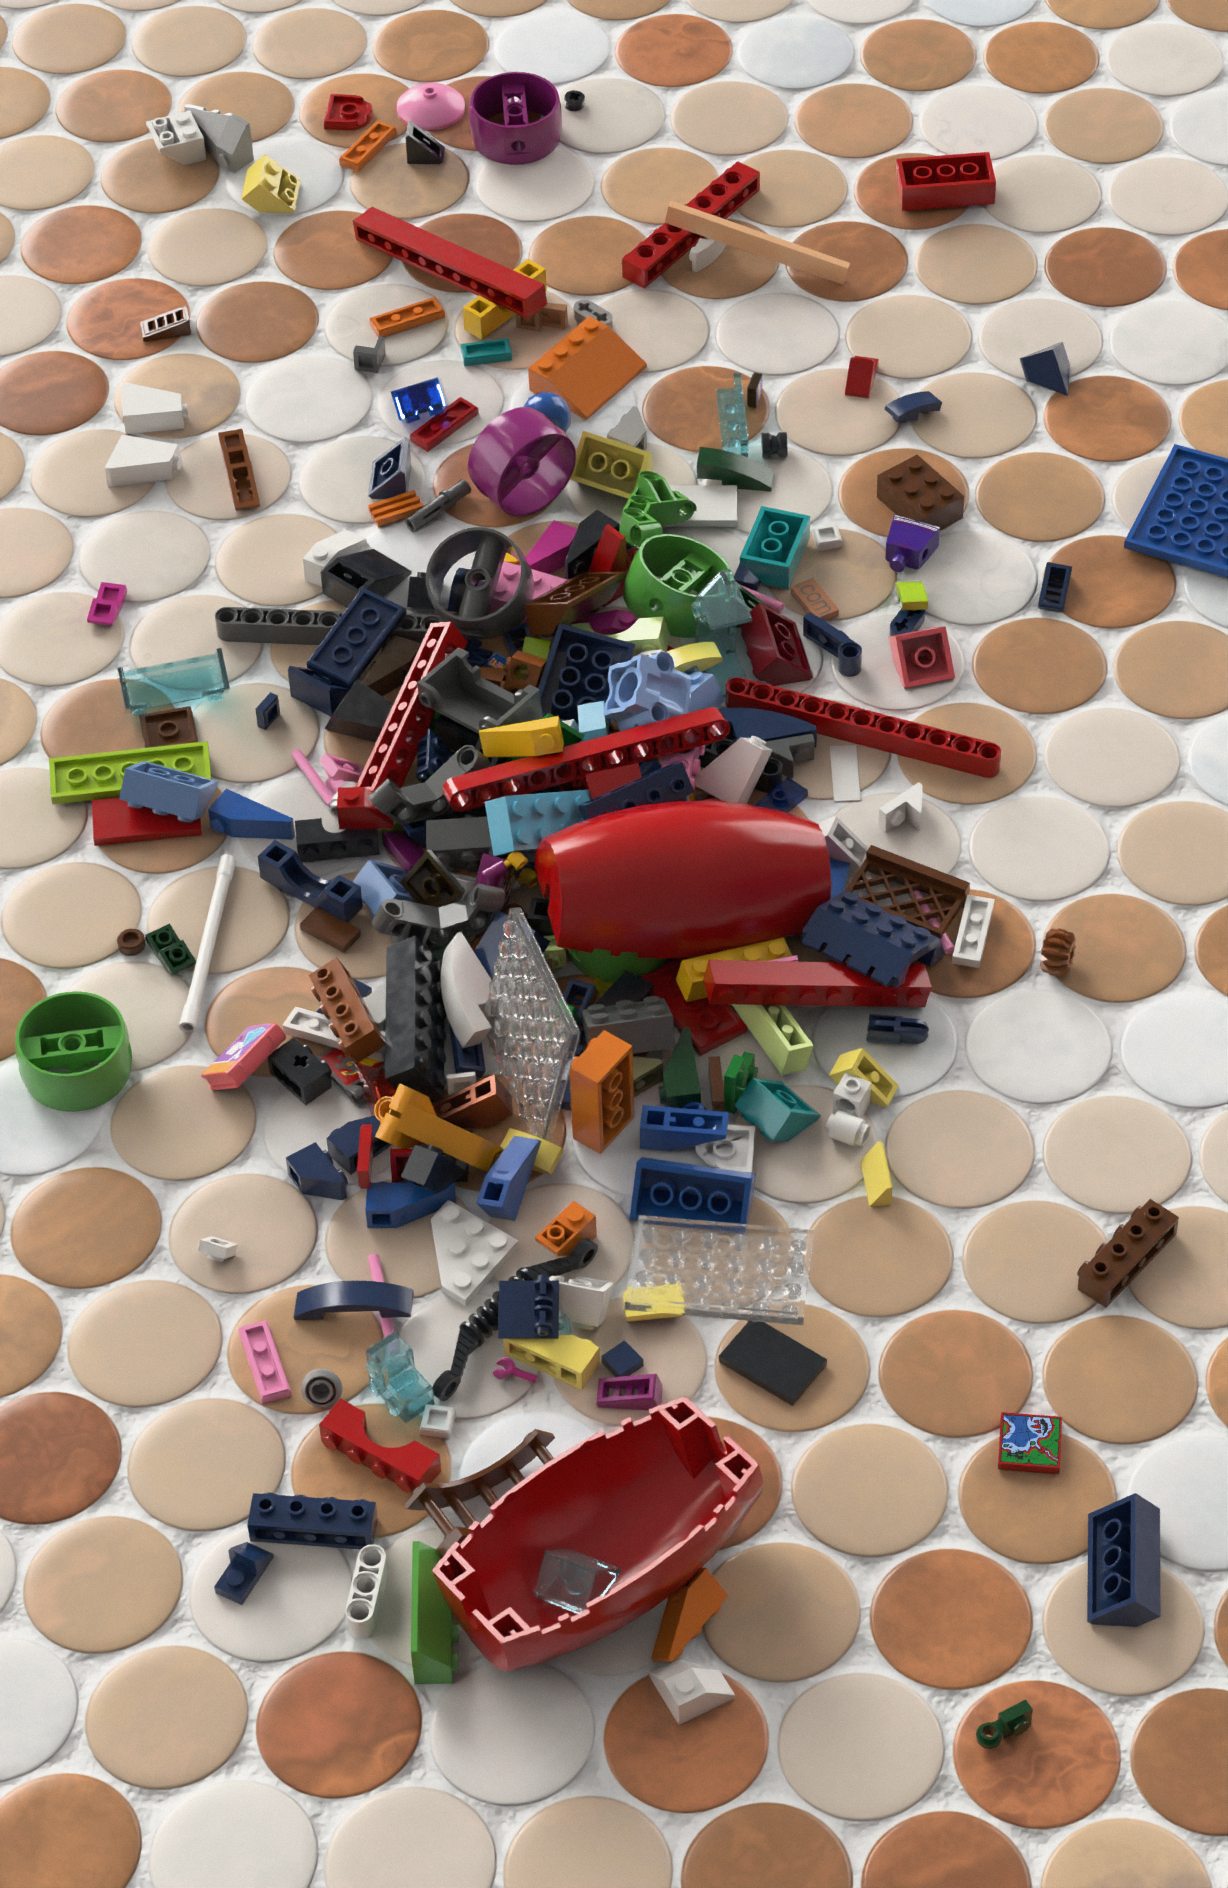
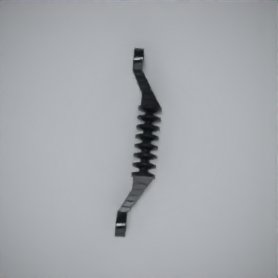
M586 1237L575 1246L571 1255L530 1267H521L516 1271V1276H511L508 1281L538 1280V1275L558 1276L572 1270L585 1268L595 1257L598 1251V1244ZM499 1291L493 1293V1299L489 1298L484 1302L485 1307L480 1306L477 1308V1314L473 1313L469 1316V1322L464 1321L460 1324L451 1370L444 1371L437 1378L431 1390L432 1395L440 1401L448 1400L457 1390L461 1383L468 1356L477 1347L484 1344V1338L488 1339L492 1336V1330H498Z

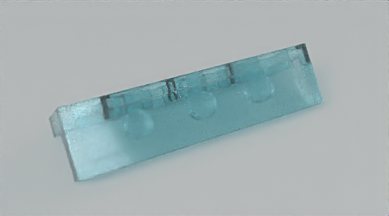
M733 373V388L716 389L721 445L724 451L748 457V433L741 373Z

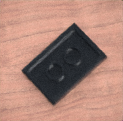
M755 1316L747 1322L719 1355V1362L792 1406L827 1366L826 1358Z

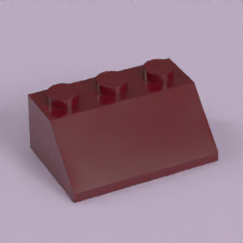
M762 603L755 606L739 621L742 631L741 636L745 641L748 650L747 655L752 663V672L759 681H765L770 685L778 686L809 681L813 678L797 625L794 621Z

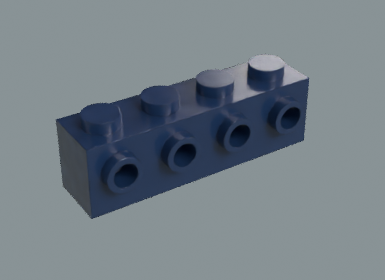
M674 762L578 805L585 821L606 813L641 805L688 801L687 796L695 791L683 762Z
M266 1492L263 1494L253 1493L247 1526L249 1538L252 1542L362 1549L367 1545L374 1544L378 1517L376 1502H369L365 1499L341 1500L335 1497L313 1498L305 1495L286 1496Z

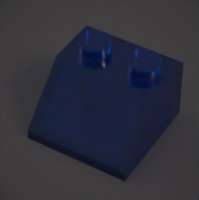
M438 377L391 391L400 421L405 420L406 424L420 420L419 415L428 412L430 417L444 413L443 408L448 407L441 378Z

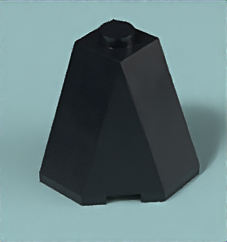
M357 680L331 716L325 729L376 742L394 704Z

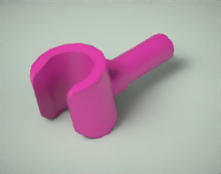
M503 1358L496 1363L505 1369V1371L497 1369L493 1372L497 1379L502 1380L512 1375L534 1383L536 1382L537 1375L516 1368L510 1358Z

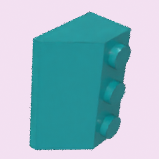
M761 506L740 555V562L764 585L789 590L810 539V516Z

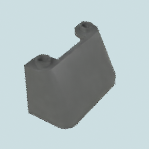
M457 648L417 682L419 700L425 707L441 713L478 734L479 730L543 718L540 689L529 684L525 689H519L515 694L506 691L482 678L480 667L475 666L472 668L467 661L469 652L461 648Z

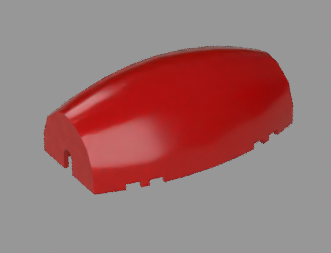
M675 801L641 805L606 813L573 824L543 838L537 847L534 860L543 897L549 898L550 894L548 915L557 947L593 953L594 948L610 950V956H620L621 952L637 953V958H691L783 938L792 934L799 937L803 935L802 930L816 908L831 899L832 882L829 853L825 836L819 825L809 819L779 810L741 803Z
M687 1397L670 1401L669 1403L649 1409L650 1415L634 1422H632L631 1417L621 1421L622 1427L605 1435L602 1430L541 1466L489 1507L491 1514L481 1523L475 1521L468 1528L470 1534L461 1544L455 1542L433 1568L432 1572L452 1614L472 1643L492 1665L499 1670L508 1672L542 1663L583 1648L623 1628L656 1607L684 1585L729 1539L761 1495L763 1478L759 1464L728 1435L723 1438L724 1447L716 1424Z

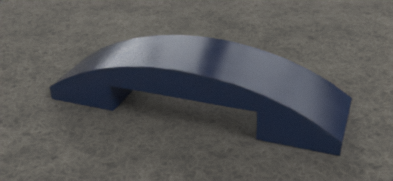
M376 1281L324 1283L297 1292L294 1320H323L326 1312L379 1311L382 1318L411 1317L414 1291L404 1286Z

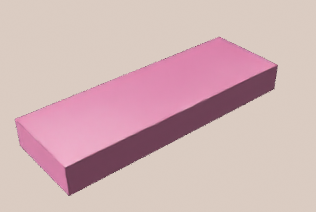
M267 1320L238 1328L262 1404L290 1397L291 1391Z

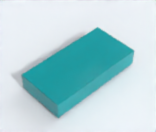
M508 338L461 344L464 366L512 360Z

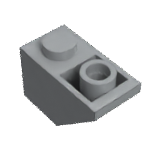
M633 406L627 414L621 417L616 427L608 432V439L642 450L647 449L646 428L638 407Z

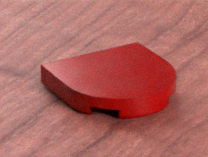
M330 94L324 119V129L356 130L366 126L373 118L371 103L364 101L363 97L357 95Z

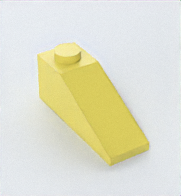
M559 1335L558 1339H503L505 1355L580 1390H583L600 1365L599 1347L588 1339H581L574 1335Z

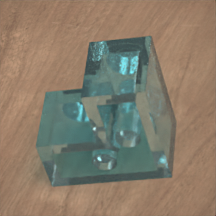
M395 1331L366 1350L367 1364H365V1367L369 1373L368 1386L375 1396L380 1395L385 1400V1404L393 1416L398 1415L407 1423L424 1412L425 1404H435L433 1387L415 1368L413 1350Z

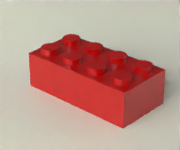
M989 152L896 159L895 182L902 211L995 204L996 179Z

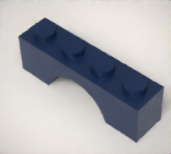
M276 840L257 856L261 879L314 908L317 906L347 923L363 908L361 887L341 875H338L332 881L316 876L302 863L295 850Z

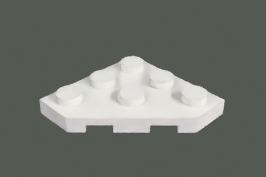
M450 1200L431 1218L442 1293L467 1306L519 1248V1242L514 1237Z

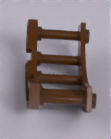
M534 1429L510 1453L473 1475L446 1483H422L412 1492L411 1497L404 1506L409 1510L427 1511L445 1536L444 1541L437 1548L440 1555L444 1557L455 1542L461 1544L470 1534L468 1528L476 1521L463 1502L480 1495L486 1504L491 1507L499 1500L491 1488L508 1478L516 1486L525 1479L520 1470L536 1456L543 1464L554 1459L546 1447L555 1439V1436L552 1433ZM450 1506L465 1527L454 1528L441 1511V1508Z

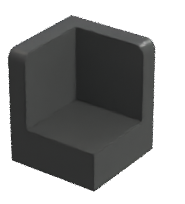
M379 336L375 348L355 346L353 350L355 370L372 373L379 372L386 355L384 337Z

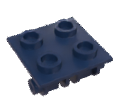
M430 728L428 729L427 737H422L418 742L416 778L420 783L426 782L455 754L445 745L443 739L437 736Z
M538 1275V1280L499 1281L498 1339L559 1338V1280H550L549 1275Z

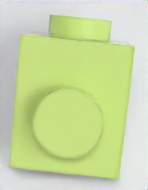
M554 935L544 936L551 942L540 959L552 958V969L567 967L565 948L557 947ZM539 960V969H541V961Z

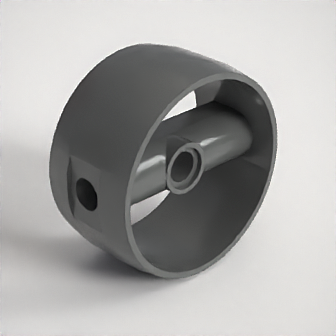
M474 527L450 535L435 549L427 565L426 586L434 609L443 622H452L460 633L468 638L492 639L510 632L526 617L524 604L532 601L534 598L533 574L523 552L510 538L494 529ZM476 551L472 567L465 576L466 588L458 615L455 616L444 610L441 606L440 593L442 583L447 572L458 560ZM506 553L520 561L521 576L519 585L506 605L488 615ZM485 580L482 586L475 587L478 581Z

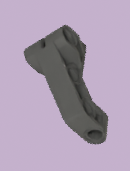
M466 745L460 748L426 782L400 788L388 778L368 798L379 811L400 825L458 812L451 808L442 792L444 783L452 777L489 768L490 761L476 748ZM484 805L466 810V812L473 817H478L486 813V807Z
M479 883L475 885L466 899L439 908L406 900L387 899L381 903L372 918V925L378 932L391 935V945L416 936L423 945H427L431 950L449 944L459 932H462L465 938L485 932L498 911L502 909L505 892L502 888Z

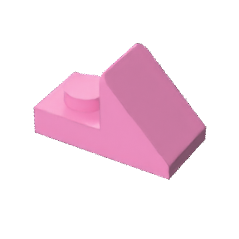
M327 753L319 761L326 769L325 774L328 776L325 783L334 795L338 791V787H341L344 782L358 783L364 770L360 763Z

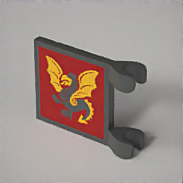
M334 1047L316 1057L329 1065L332 1071L331 1079L349 1096L356 1107L367 1103L363 1097L365 1091L360 1085L383 1071L385 1072V1060L382 1062L367 1057L358 1063L351 1054L346 1056L341 1049Z

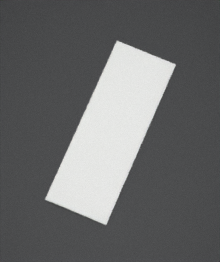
M856 745L830 746L834 801L861 800Z

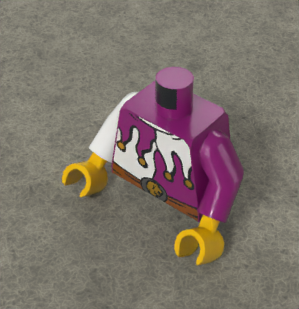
M514 851L510 853L507 859L483 853L475 885L480 883L504 889L505 899L500 910L502 912L507 907L512 892L520 889L522 883L532 888L538 884L539 880L537 873L528 867L524 868L518 877L516 870H520L528 862V859L520 852Z

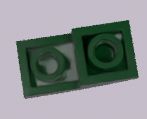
M170 923L145 935V940L171 975L196 964V960L184 940L180 941Z

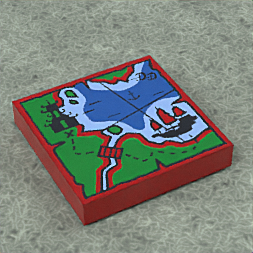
M1001 1412L998 1469L1059 1474L1062 1417Z

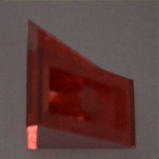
M354 1061L371 1115H374L377 1101L385 1096L394 1097L397 1090L385 1079V1071Z

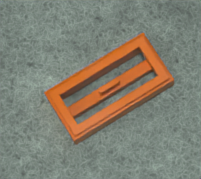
M415 490L369 504L368 511L376 525L380 527L410 517L424 505L420 503V498L416 496Z

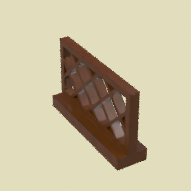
M871 845L866 852L865 861L845 889V892L853 893L855 890L865 888L868 895L859 897V899L878 905V900L890 898L893 905L886 907L878 905L883 911L891 915L901 916L907 923L925 928L930 934L941 939L960 908L965 907L967 895L970 892V882ZM870 871L880 875V877L867 880L865 873ZM895 881L905 886L891 889L889 882ZM884 884L886 891L873 894L870 887ZM913 891H921L930 896L916 899ZM909 894L911 901L898 903L895 896ZM945 900L954 905L941 909L938 901ZM923 904H934L936 909L934 911L923 913L920 908ZM915 907L918 915L909 917L904 915L901 910ZM940 917L942 923L937 928L929 925L926 920Z

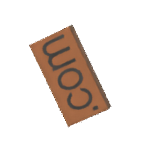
M814 578L791 586V594L807 614L811 612L825 621L839 616V609Z

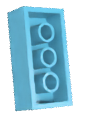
M589 790L513 795L486 801L485 807L493 856L509 855L514 851L522 854L535 853L543 838L584 821L578 805L591 800Z

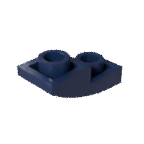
M924 391L900 397L888 403L884 410L895 421L906 423L907 421L918 420L919 413L940 411L942 402L931 392Z

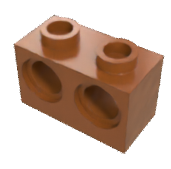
M518 650L512 657H508L504 672H507L506 680L501 682L500 687L514 694L513 689L523 690L529 684L538 688L547 659ZM519 665L527 667L529 674H523L519 669Z

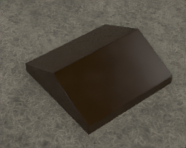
M431 849L424 853L400 881V884L417 903L437 908L460 901L466 891Z

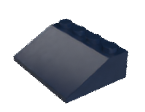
M559 623L538 687L540 689L542 716L544 717L549 713L554 717L559 716L561 721L574 719L579 727L577 705L604 701L605 704L610 693L608 683L609 666L631 660L635 644ZM607 718L608 726L610 727L612 719Z

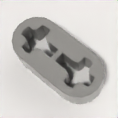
M580 300L574 304V319L577 322L581 323L590 316L612 329L613 318L610 312L589 300Z

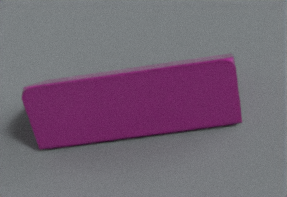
M388 831L383 833L384 846L400 866L409 872L424 855L423 850L405 831Z

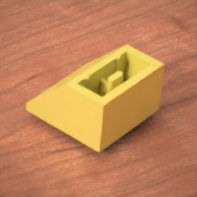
M265 154L247 169L241 199L258 212L293 213L296 207L300 180L280 166L277 161L272 160Z

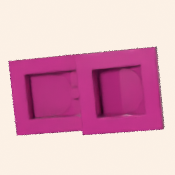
M101 582L97 598L92 600L87 622L113 626L127 594L126 585Z

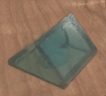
M571 1548L545 1550L535 1596L579 1614L587 1610L586 1603L597 1597L604 1596L621 1573L619 1567Z

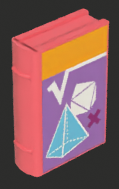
M276 1023L248 1026L201 1074V1077L208 1081L211 1085V1090L238 1088L286 1039L285 1033Z

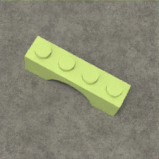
M664 616L639 618L633 626L621 633L604 635L635 644L632 657L640 655L644 651L662 649L666 652L670 639V633ZM590 623L571 624L572 627L596 633L592 630Z

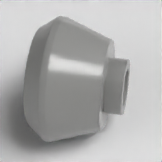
M320 1368L309 1372L304 1377L301 1384V1393L310 1405L317 1408H327L337 1403L340 1399L342 1383L334 1372L329 1369Z

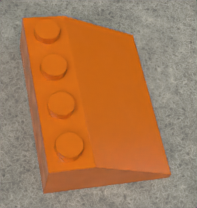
M588 316L528 368L529 390L535 394L551 392L560 395L569 405L570 412L587 420L647 368V363L608 325Z

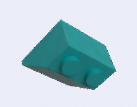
M752 1078L735 1104V1107L742 1112V1118L750 1124L757 1125L762 1130L760 1132L762 1136L772 1142L776 1140H791L816 1122L821 1116L787 1085L780 1081Z

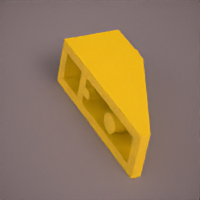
M559 716L479 730L483 754L486 757L540 756L563 751L564 740Z

